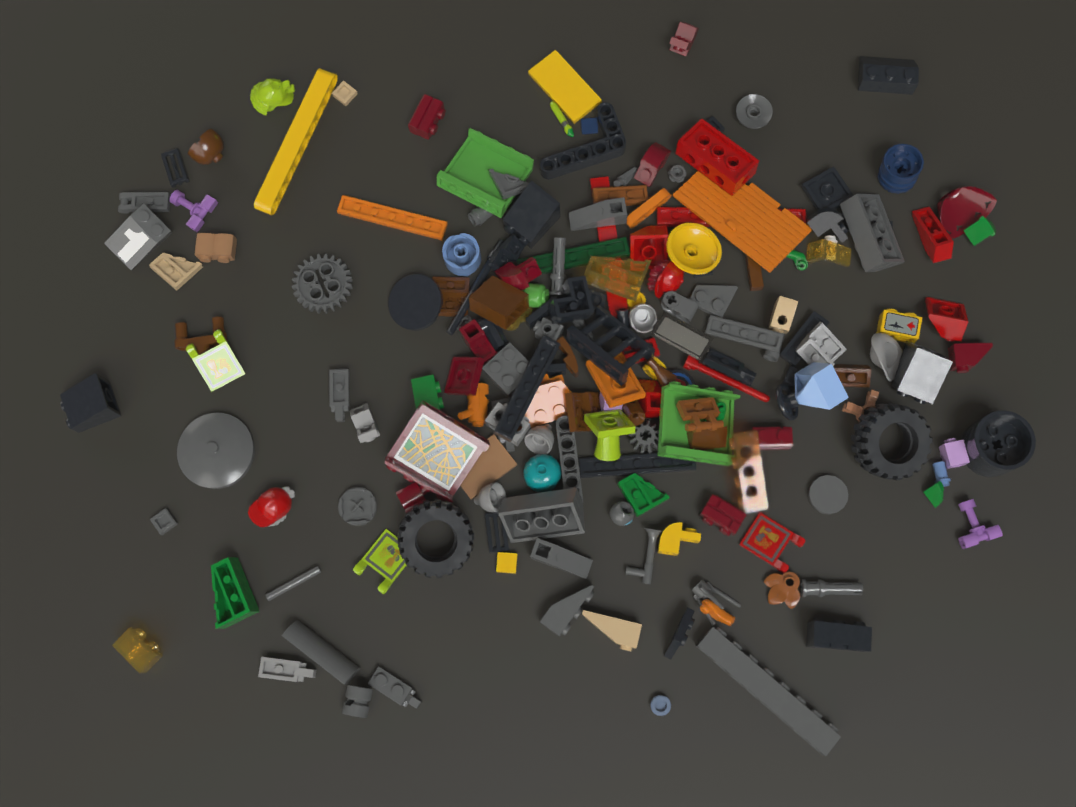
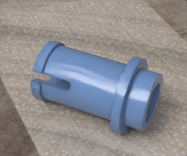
M941 461L932 464L936 477L935 484L941 481L943 487L949 486L951 479L948 478L945 462Z

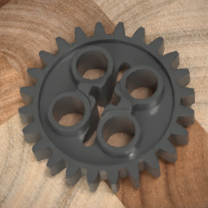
M317 254V259L315 260L310 256V262L303 260L305 265H298L300 272L294 271L297 278H292L293 283H295L292 286V289L295 290L293 294L295 297H298L297 301L299 304L303 303L302 306L305 309L309 306L310 312H313L316 308L318 314H320L321 309L328 313V308H331L334 312L335 305L341 308L340 302H347L345 295L351 296L348 289H353L352 284H350V282H353V279L349 277L351 272L346 270L348 268L347 265L342 264L341 259L336 261L334 255L329 259L327 254L323 258ZM317 269L324 281L329 298H326L325 292L321 287V282L316 274ZM332 269L330 274L324 275L325 270ZM310 276H314L313 281L306 282ZM332 286H339L337 290L330 291ZM315 293H321L319 298H313Z

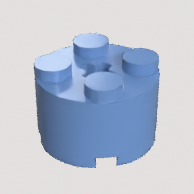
M460 233L459 235L450 236L444 242L442 248L443 258L446 267L451 273L468 277L478 269L481 263V252L473 236Z

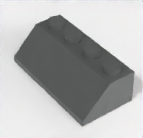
M856 194L840 204L842 215L846 219L848 231L852 235L855 249L859 254L861 265L865 272H877L905 262L879 194Z
M577 488L503 498L498 512L511 543L585 533L583 502Z

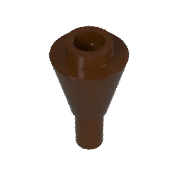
M652 357L646 361L654 370V374L661 387L668 385L669 382H676L677 376L659 365Z

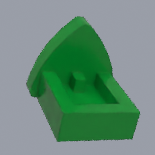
M981 216L979 221L963 230L974 246L988 237L996 235L994 224L984 216Z

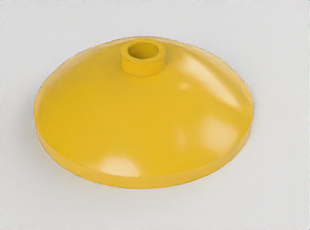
M684 223L675 227L668 236L666 243L667 252L671 261L679 269L690 274H706L712 271L720 262L722 256L721 244L716 235L707 227L697 223Z

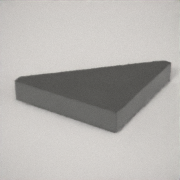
M489 169V174L503 200L521 194L529 184L512 175H504Z

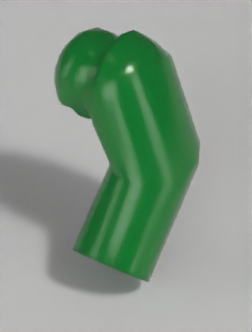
M792 250L787 255V258L793 259L798 270L803 271L807 269L808 261L804 253Z

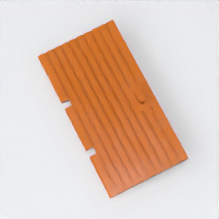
M697 171L673 194L675 199L769 273L812 231L810 226L786 208L782 211L778 210L781 204L754 183H751L749 186L744 184L731 196L701 172Z

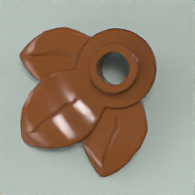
M789 571L783 574L772 573L767 576L764 583L771 588L768 594L769 604L775 605L785 601L786 605L793 609L800 600L798 590L800 579L798 575ZM789 578L793 579L794 583L787 585L786 580Z

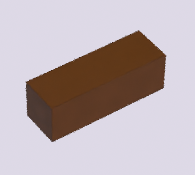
M747 255L745 259L750 291L762 290L764 284L761 266Z

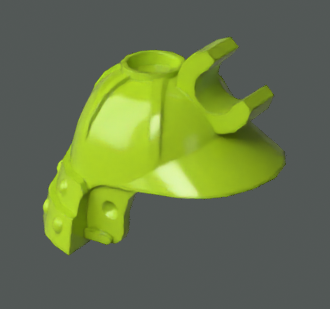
M266 79L253 86L250 100L253 107L259 113L267 115L268 111H273L277 106L291 104L294 99L293 92H295L294 84L290 85L289 80L282 82L280 79Z

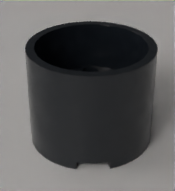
M996 411L988 414L968 427L961 440H964L970 463L966 464L968 468L978 475L989 478L1002 476L1025 465L1033 456L1036 447V438L1031 425L1022 416L1011 411Z

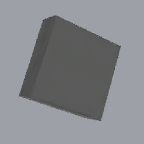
M168 508L163 509L150 519L160 535H164L178 525Z

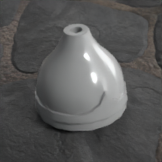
M551 425L536 426L528 431L524 442L529 450L536 454H548L552 450L554 435Z
M490 483L480 490L479 494L474 498V503L481 506L487 512H499L502 500L506 498L505 490L499 483Z

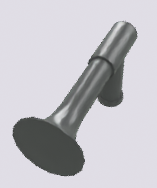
M644 528L649 537L644 569L627 566L626 575L643 577L642 583L651 584L656 541L659 534L663 531Z

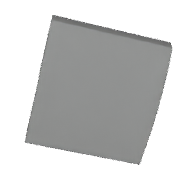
M819 322L802 340L795 351L808 365L818 362L830 363L834 366L833 362L847 349L822 322Z

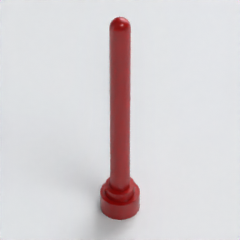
M689 354L683 368L689 371L690 369H696L763 402L770 400L768 395L699 363V360Z

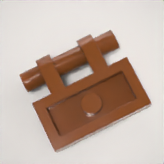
M713 397L679 400L676 404L682 420H690L691 422L685 424L687 432L693 431L696 433L706 429L714 431L724 426L723 420H716L715 418L719 416L720 411ZM700 419H706L707 422H700Z

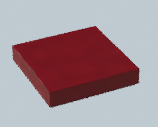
M453 357L444 393L448 395L476 396L485 359L481 357Z

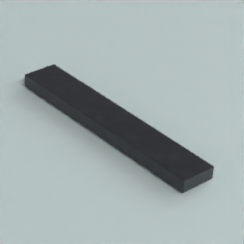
M546 335L542 336L493 432L494 434L509 442L512 441L560 343Z
M658 453L621 455L615 461H603L596 457L579 458L580 478L624 476L634 473L638 475L696 471V462L658 456Z

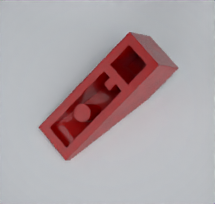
M926 207L912 211V217L924 249L932 262L936 263L951 259L954 241L932 209Z

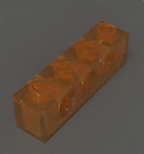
M755 429L732 432V438H729L730 450L734 449L735 457L731 459L733 469L737 470V477H734L736 489L739 488L740 496H737L738 507L742 508L745 513L767 510L768 502L758 432ZM747 446L750 449V453L743 457L740 455V450ZM746 466H751L753 469L752 474L749 476L743 475V469ZM748 486H755L754 494L747 495L746 488Z

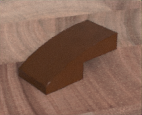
M562 336L557 342L560 343L559 349L566 356L563 359V363H566V368L577 378L579 371L575 355Z

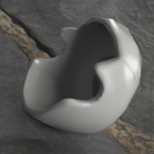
M644 303L635 305L629 312V324L635 331L640 333L652 331L657 322L655 309L651 305Z

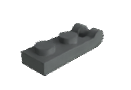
M122 192L119 194L121 203L118 206V212L123 214L135 212L142 204H145L152 212H170L169 199L171 195L169 192Z

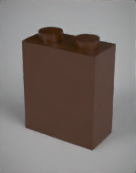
M492 275L469 296L470 311L506 330L529 308V294Z

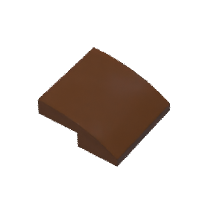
M433 277L432 280L438 284L443 294V306L438 316L455 317L470 291V278Z
M598 392L566 393L570 432H591L592 430L584 422V414L601 412Z

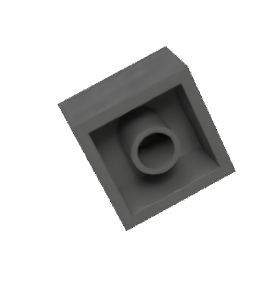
M508 343L483 366L482 370L483 374L507 398L511 399L529 361L511 343Z

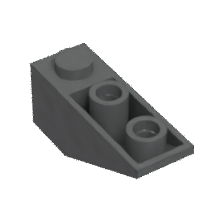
M625 198L604 200L569 212L571 231L626 224L627 210Z
M539 538L536 539L530 556L532 560L587 579L593 562L591 559Z
M591 585L551 605L540 623L559 637L561 634L566 635L572 627L569 624L573 617L577 619L584 610L581 608L582 604L585 601L589 603L595 593L592 591L594 586Z

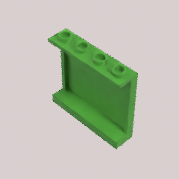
M469 128L466 141L445 171L440 170L437 174V186L502 218L515 196L502 199L489 174V169L504 175H512L525 182L533 171L534 159L514 150L512 147L499 143L496 139L483 135L480 131Z
M669 382L668 385L663 386L661 390L658 456L723 466L737 464L738 456L732 455L734 400L739 399L740 395L733 394V391L729 390L719 392L715 388L710 387L700 389L698 385L682 386L680 382ZM713 397L716 403L724 402L726 404V413L723 419V427L727 426L728 430L726 447L709 450L690 449L685 424L691 422L690 420H682L676 407L679 400Z

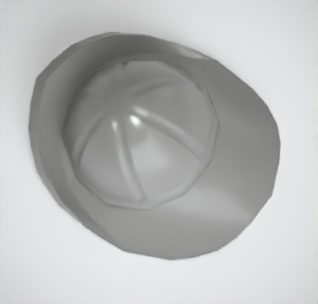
M875 333L871 339L870 358L876 366L884 370L886 378L892 381L895 378L903 351L892 336L885 333Z

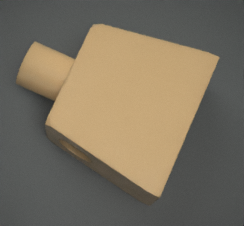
M779 296L775 301L768 329L787 334L790 330L798 301ZM778 319L783 321V325L778 323Z

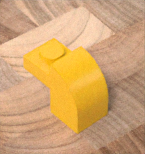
M681 522L673 523L662 532L657 553L677 556L679 554L680 541L699 543L701 533H697L696 529L685 528V531H682Z

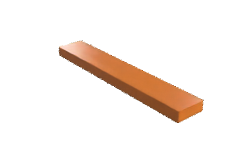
M342 195L337 209V213L441 241H443L448 225L446 221Z

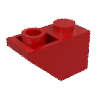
M638 380L646 393L644 398L638 399L645 413V418H658L660 416L662 388L656 380Z

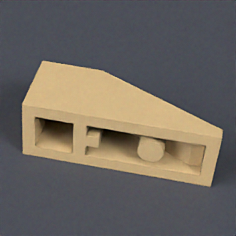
M583 610L582 615L615 644L620 645V649L631 652L632 648H637L642 624Z

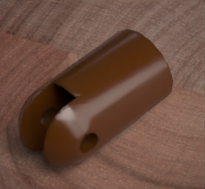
M638 400L623 404L622 410L635 426L643 423L645 413Z

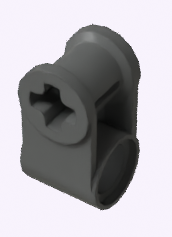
M674 291L665 293L661 300L662 310L685 323L691 322L699 307L693 300L685 298Z

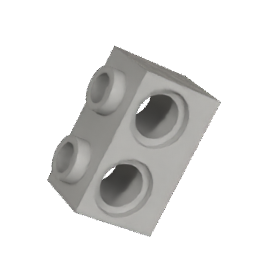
M498 402L485 419L486 425L492 430H495L499 422L496 420V417L499 414H503L507 406L506 403L502 405ZM523 417L520 423L522 429L515 433L511 441L516 446L520 444L531 429L530 420L527 417Z

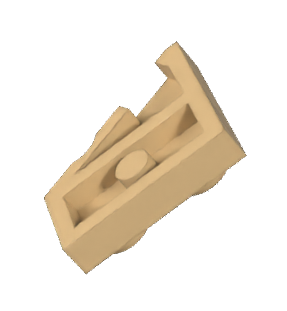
M162 253L149 264L150 268L176 291L203 268L200 262L196 261V263L186 261L185 258L173 257L166 253Z

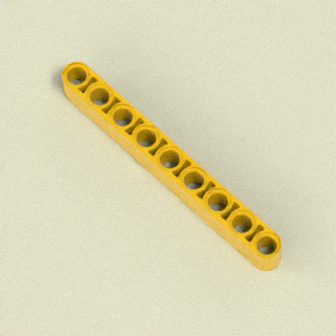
M321 68L317 70L255 199L254 209L269 215H274L336 86L337 74Z

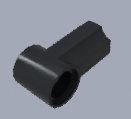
M483 317L477 320V323L485 332L496 352L501 351L509 343L500 326Z

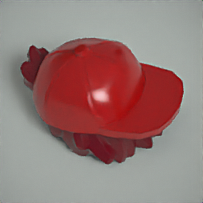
M669 260L657 262V265L649 273L650 277L647 283L649 291L655 290L656 298H660L668 291L675 292L684 282L685 271L679 269Z

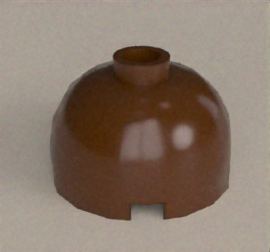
M210 128L199 137L200 140L197 144L194 142L188 151V155L202 165H209L212 162L218 163L223 158L221 154L224 150L222 137Z

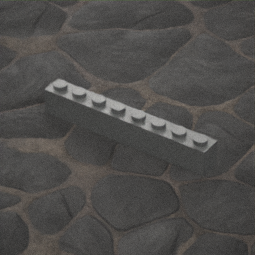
M714 627L710 628L696 647L821 755L827 756L841 738L837 734L839 730L828 722L826 724L821 720L822 715L815 709L809 710L805 706L806 702L800 696L796 695L794 697L788 692L790 688L782 681L778 683L774 680V674L767 668H760L757 665L758 661L752 655L748 654L746 656L741 651L743 648L733 640L731 643L726 639L727 634L719 627L716 629Z

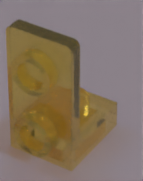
M821 239L808 243L807 261L815 263L828 260L848 267L851 261V249L826 239Z

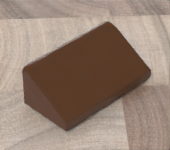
M835 364L833 366L843 387H870L871 368L869 365Z
M727 426L717 428L714 431L706 429L696 433L693 431L687 432L689 448L709 450L726 447Z

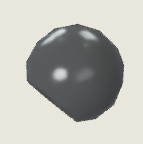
M619 501L612 505L610 509V519L619 526L628 525L634 518V510L627 502Z

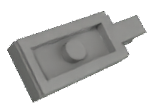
M261 657L258 677L304 682V677L315 678L316 670L306 669L307 663Z

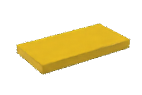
M556 50L528 70L531 78L558 105L573 124L602 103V99Z

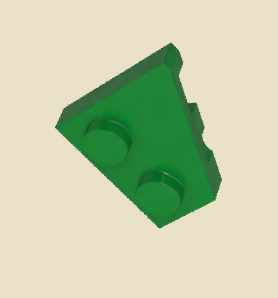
M636 473L617 483L637 517L670 498L666 493L663 494L657 490L651 483L645 482Z

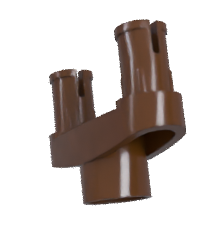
M213 317V333L220 329L227 341L224 318ZM184 322L175 324V349L186 351V347L189 344H194L200 355L219 345L213 334L188 338L187 324Z

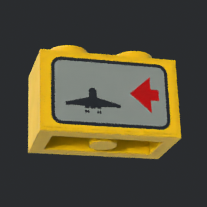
M895 309L883 310L879 315L876 333L888 334L896 341L906 342L907 340L915 343L919 339L922 317H918L915 313H899Z

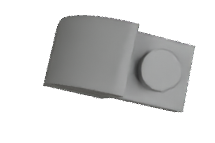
M368 403L350 410V416L357 430L360 443L373 441L376 437L380 436Z

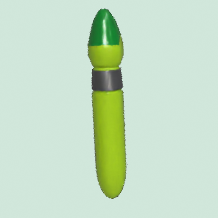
M551 101L550 107L563 126L565 133L570 137H574L573 129L555 102Z

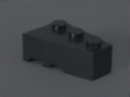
M813 618L812 622L807 623L806 647L871 652L872 627L866 626L864 622H853V625L845 624V621L833 620V623L825 622V619Z

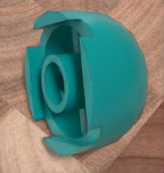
M537 454L531 457L523 470L527 486L538 493L552 491L559 485L562 477L560 464L555 458L547 454Z

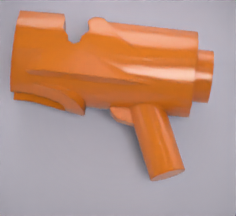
M479 383L476 396H467L468 409L458 413V418L460 420L468 418V422L472 424V427H483L485 424L489 399L485 397V395L489 394L488 384Z

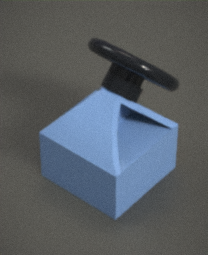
M813 362L795 373L794 392L786 384H779L776 388V400L779 409L784 417L791 421L795 420L798 416V406L806 405L830 410L849 398L833 365L830 363ZM782 389L787 393V395H784L782 393Z

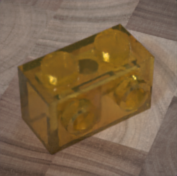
M129 627L112 646L139 673H147L163 656L159 652L160 647L153 641L149 642L145 638L147 634L142 629Z

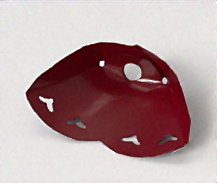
M958 187L939 200L937 208L940 222L945 230L951 232L949 235L952 239L957 238L965 233L963 230L968 228L970 224L979 221L981 216L987 217L994 209L997 199L992 194L977 187ZM991 201V203L988 204V208H986L985 202ZM975 212L981 213L980 215H977V217L974 218Z

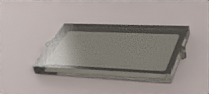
M664 312L661 319L657 320L656 326L651 333L700 361L704 354L709 351V346L714 339L667 312Z

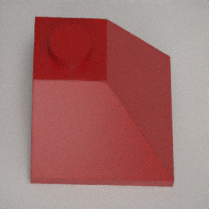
M667 225L647 226L630 234V270L653 269L657 262L668 260L666 248L668 239Z
M926 297L928 317L940 336L948 341L961 342L968 324L964 304Z

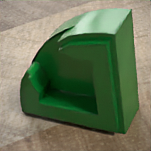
M939 481L924 491V494L935 508L943 502L944 487L942 482Z

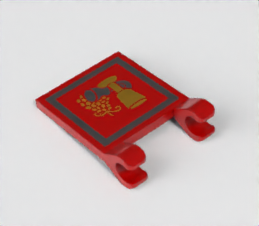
M759 512L739 545L781 573H785L789 566L778 560L787 543L790 540L796 546L802 547L806 540Z

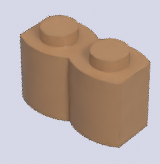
M198 233L195 256L201 262L209 263L211 260H218L221 263H229V261L235 260L237 239L232 234Z

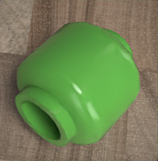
M528 283L530 287L521 291L529 294L530 308H539L549 300V290L543 284Z

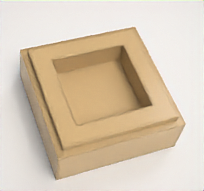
M344 80L332 92L333 97L345 106L358 94Z

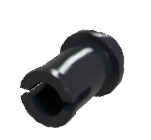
M617 309V319L630 329L629 309Z

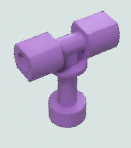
M175 190L169 199L175 206L182 205L190 210V215L192 216L186 225L197 233L205 223L203 221L205 215L208 212L212 213L218 204L209 195H206L201 203L193 204L185 199V194L179 190Z
M974 499L958 504L961 512H966L972 529L969 530V535L958 538L962 549L977 545L983 540L989 541L1003 536L999 525L985 528V525L980 526L973 510L976 507Z

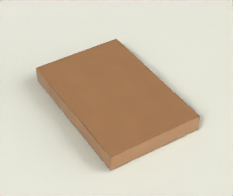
M494 434L487 439L490 446L486 452L483 451L460 485L471 500L479 494L484 486L495 483L517 466V463Z

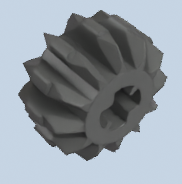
M648 420L645 426L641 423L638 425L639 427H635L634 434H629L630 437H633L629 440V443H636L633 448L634 450L641 447L640 453H644L645 448L651 453V446L655 449L658 448L656 442H659V430L654 431L657 425L653 424L650 427V421ZM644 433L648 434L647 437H650L646 441L642 440L643 437H640Z

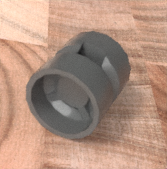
M347 685L345 696L348 699L343 703L342 714L367 718L369 712L367 702L371 701L373 689Z

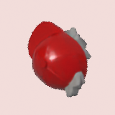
M289 486L268 489L249 507V518L259 527L279 525L284 518L286 519V514L291 509L292 498L295 497V492L290 490Z

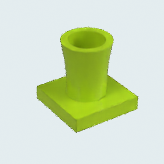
M621 409L584 414V422L597 436L594 456L603 461L618 460L621 457L620 435L634 434L636 426Z

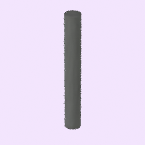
M316 566L265 594L267 600L270 601L321 573V569L319 566Z

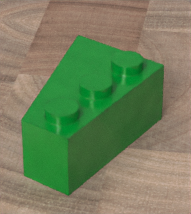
M434 375L411 379L416 409L424 400L442 411L444 403L442 397H439L438 394L441 392L440 382L435 381Z
M227 557L211 565L212 588L215 592L214 610H216L217 619L215 629L228 628L260 612L238 558Z

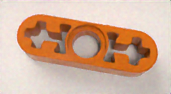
M666 188L661 189L629 214L626 224L630 229L634 228L655 212L657 207L664 205L671 198V194Z

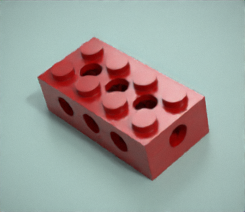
M704 119L699 120L678 140L675 153L731 196L756 174L759 164L757 158Z

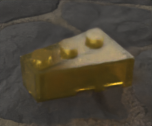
M591 256L584 276H586L588 285L636 302L647 276L651 260H615L612 257Z

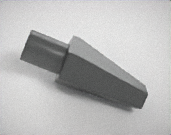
M634 167L619 176L614 181V186H626L636 174L637 168Z

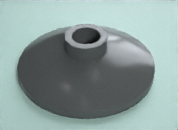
M757 94L743 97L736 107V116L739 122L751 129H758L767 125L773 114L771 103L765 97Z

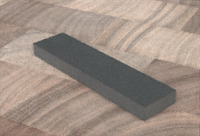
M710 315L705 334L777 353H780L785 336L783 333Z

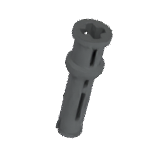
M554 238L553 274L550 275L552 285L551 291H549V294L564 295L562 285L565 279H567L566 274H564L566 238Z
M801 579L800 581L801 597H806V595H817L818 597L825 595H862L863 592L861 582L829 583L824 582L822 579L817 581Z

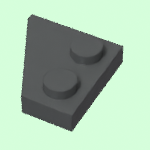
M697 285L690 299L699 305L698 309L710 315L723 318L738 287Z

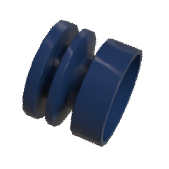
M897 144L889 148L878 170V180L885 190L897 194L905 193L912 189L923 169L924 159L921 152L909 144Z

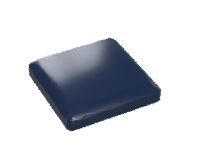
M597 118L581 119L582 135L598 133Z

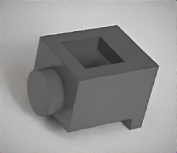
M543 317L542 321L538 320L533 331H535V338L541 340L543 335H546L557 342L564 332V326L552 324V321ZM547 327L551 329V331L545 332L544 329Z

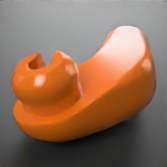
M704 599L701 602L700 611L702 613H709L713 619L728 626L734 623L735 617L718 607L713 601Z

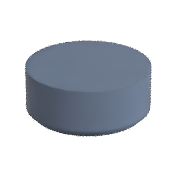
M658 695L651 700L650 707L654 714L664 716L669 713L671 703L666 696Z

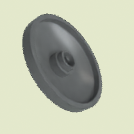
M209 413L192 421L183 431L177 446V459L184 475L193 483L208 489H222L237 483L249 471L255 455V443L250 430L239 419L225 413Z

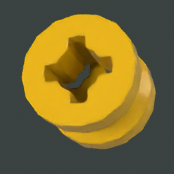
M653 357V359L659 365L666 368V366L658 358ZM645 364L642 367L643 371L652 379L657 380L654 370L648 364Z

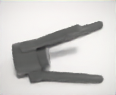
M701 580L692 589L695 593L693 598L700 606L702 605V599L710 598L718 607L724 609V606L712 595L715 592L735 606L741 607V604L704 580ZM709 613L706 614L711 624L715 626L716 623L714 619L710 616Z

